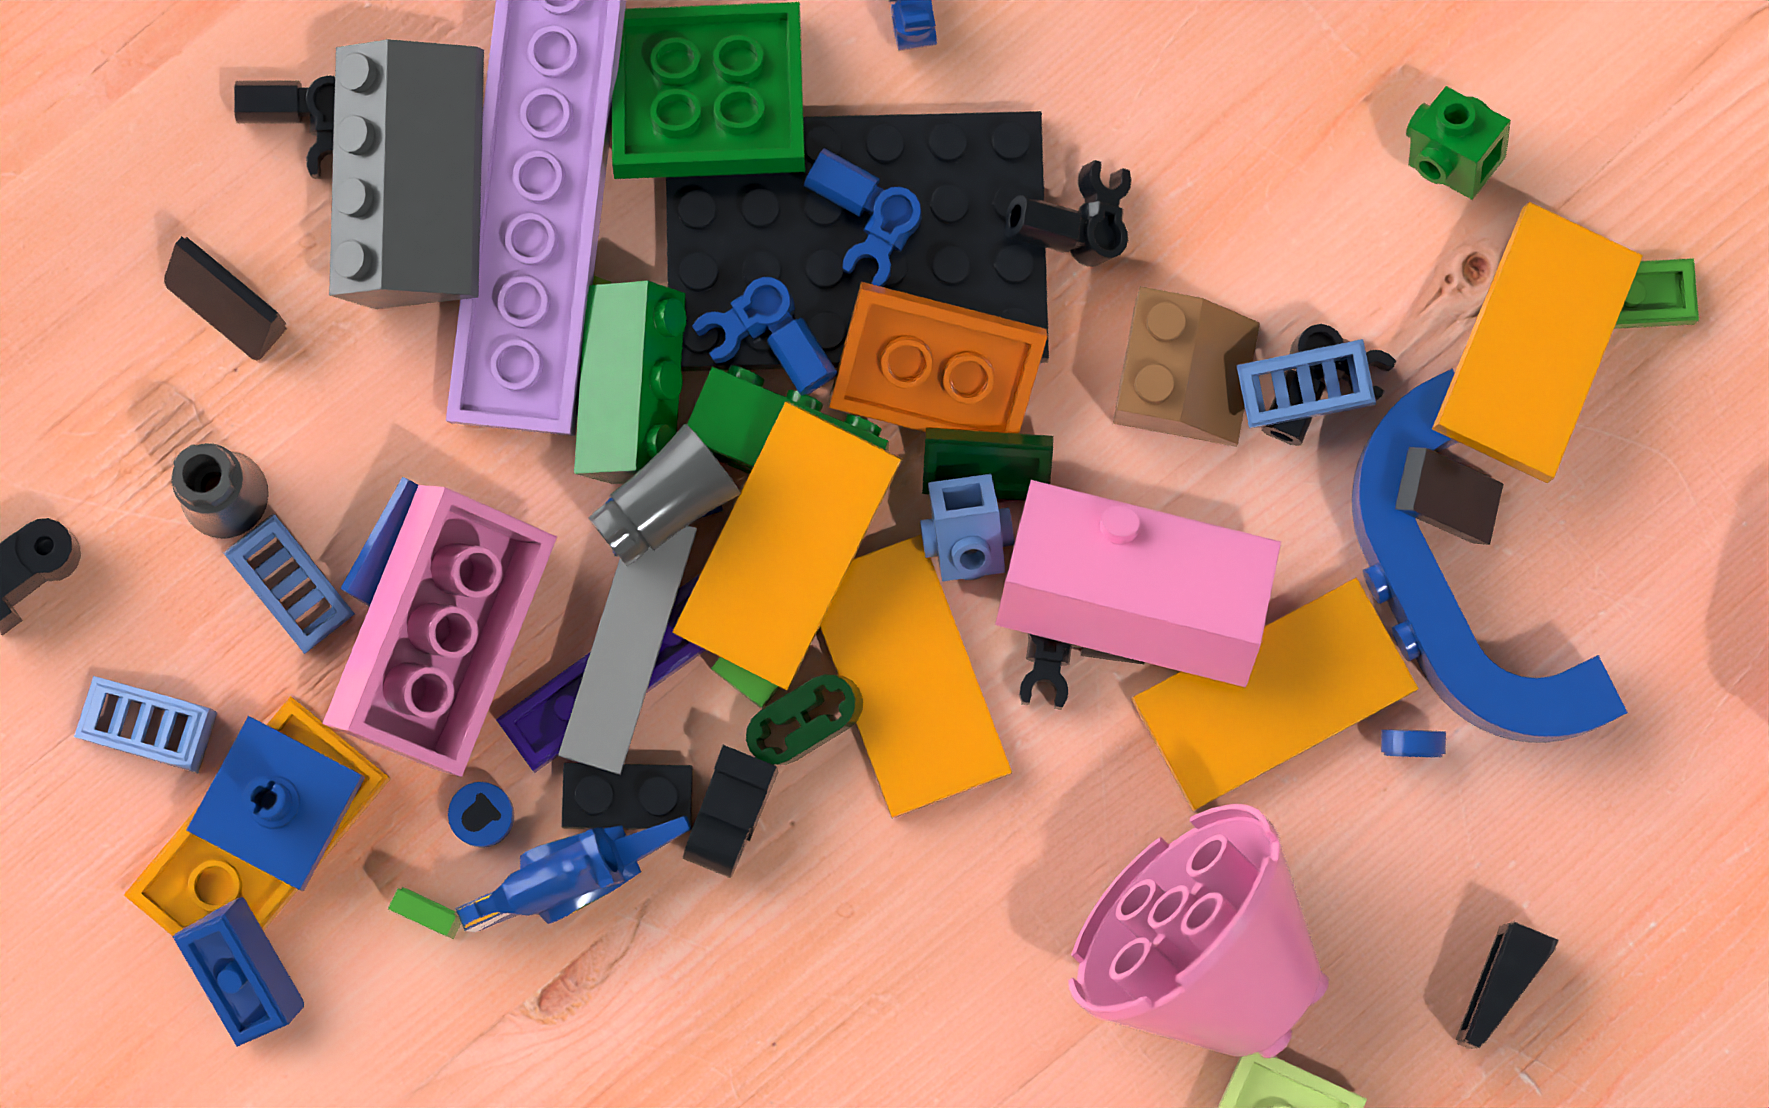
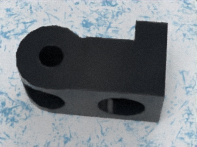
M49 518L36 519L0 543V635L3 636L23 621L13 608L14 605L46 581H60L70 576L77 568L81 558L80 545L76 537L60 522Z
M723 745L700 811L688 838L683 859L731 878L747 841H750L778 775V768L775 765Z

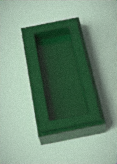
M926 428L922 494H929V482L991 474L996 499L1026 501L1031 480L1050 484L1053 436Z

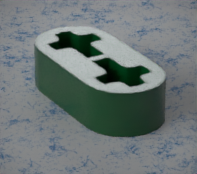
M823 674L809 680L760 710L751 718L746 730V742L749 751L755 758L773 765H787L799 760L845 732L858 721L863 709V698L860 689L852 680L840 675ZM825 687L830 692L844 693L845 700L838 705L842 716L837 719L834 715L823 714L813 720L811 719L809 712L822 705L825 701L821 692ZM796 720L801 727L788 734L784 739L788 749L783 752L779 747H766L764 740L771 735V729L768 725L771 721L776 725H789Z

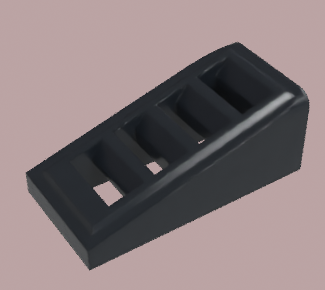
M1516 922L1499 926L1457 1034L1456 1040L1458 1045L1467 1049L1480 1048L1488 1040L1555 951L1559 940Z

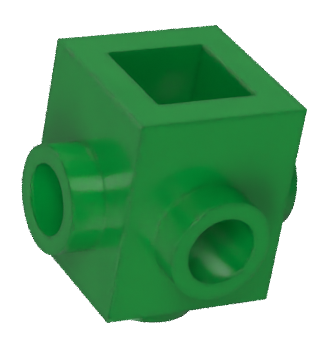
M1445 86L1431 105L1423 103L1418 107L1408 124L1406 136L1411 139L1408 166L1416 169L1429 182L1443 184L1473 200L1506 158L1511 120L1491 110L1480 99L1464 96Z

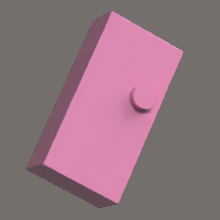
M1031 480L995 625L1246 687L1261 645L1281 541Z
M418 485L323 724L434 770L462 777L557 536L446 487Z

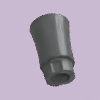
M685 423L657 455L631 479L610 494L613 501H609L597 509L589 517V520L622 562L628 566L640 558L649 549V546L655 551L676 533L709 511L741 495V492L706 445Z
M205 443L187 447L174 460L172 472L173 491L181 503L187 520L201 533L215 538H232L246 533L262 518L268 503V484L260 467L247 456L229 451L227 448L217 444ZM221 476L219 484L213 490L206 492L207 482L212 477Z

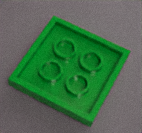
M800 2L625 9L618 73L612 94V167L614 179L805 172Z

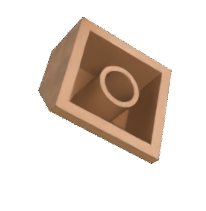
M1140 286L1133 311L1113 424L1237 447L1245 408L1237 365L1253 362L1260 322L1204 298Z

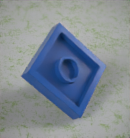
M248 716L186 831L304 892L365 777Z

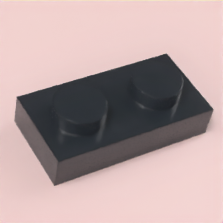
M564 763L561 827L563 829L603 827L604 829L623 826L624 830H645L683 816H687L692 827L693 766L624 764L621 775L582 763Z

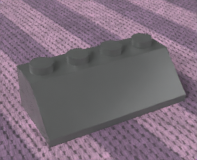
M390 39L336 47L329 296L372 309L479 298L484 49L476 46Z

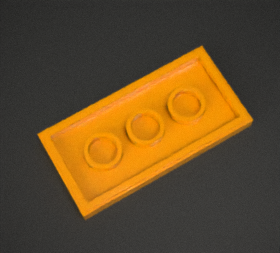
M1528 202L1522 208L1432 430L1545 483L1553 480L1643 255L1534 203Z
M788 401L785 402L672 633L788 690L903 459Z
M922 534L853 559L820 625V629L837 674L852 680L860 689L863 698V709L856 725L891 818L899 817L1012 774L1011 767L931 557L925 558Z
M1356 577L1264 626L1261 645L1246 687L1181 671L1132 697L1131 700L1192 811H1195L1407 697L1419 688Z
M290 696L267 723V726L365 777L321 858L319 866L391 778ZM197 807L124 893L127 899L169 934L174 936L180 930L240 897L246 900L264 931L299 889L186 831L198 809Z

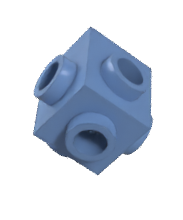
M985 474L929 482L928 489L932 518L920 520L925 558H938L942 582L957 579L974 580L985 575L1006 573L1003 547L1014 545L1013 526L1009 507L998 508L992 475Z

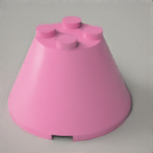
M1245 804L1222 805L1190 817V822L1195 828L1170 844L1160 836L1144 849L1111 883L1086 919L1074 945L1071 956L1080 965L1077 980L1074 977L1068 980L1069 989L1075 1001L1096 1018L1230 1056L1243 1057L1258 1052L1264 1058H1271L1287 1046L1292 1036L1291 1028L1302 1017L1307 1008L1324 995L1328 988L1329 980L1320 970L1318 958L1274 825L1259 810Z

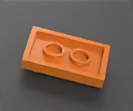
M861 282L838 365L837 375L835 376L830 394L829 408L926 432V428L1019 434L1047 341V329Z

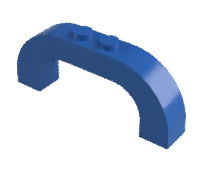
M1452 368L1429 379L1403 396L1387 412L1363 448L1353 480L1352 515L1359 545L1370 566L1363 570L1365 581L1379 604L1388 602L1398 622L1397 625L1392 627V633L1402 655L1407 661L1416 658L1434 691L1464 720L1488 733L1515 741L1547 743L1578 737L1628 713L1599 655L1562 673L1542 678L1522 677L1496 665L1486 656L1477 643L1416 519L1395 509L1409 447L1428 448L1438 453L1459 443L1432 430L1455 374Z

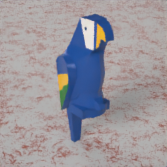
M683 816L626 836L623 826L604 829L603 827L592 828L580 834L539 845L520 856V870L510 874L495 891L455 909L464 931L476 933L518 915H540L547 924L553 923L611 893L641 873L638 865L639 860L688 832L692 827L687 816Z

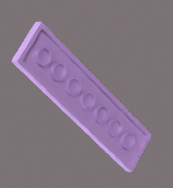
M496 0L482 118L479 298L460 300L446 421L449 423L575 436L579 405L584 319L589 285H593L612 126V94L618 73L626 0Z

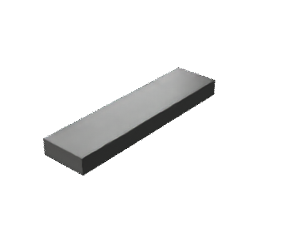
M685 527L655 551L649 546V549L640 558L628 566L621 559L619 560L558 754L559 757L621 775L697 528Z

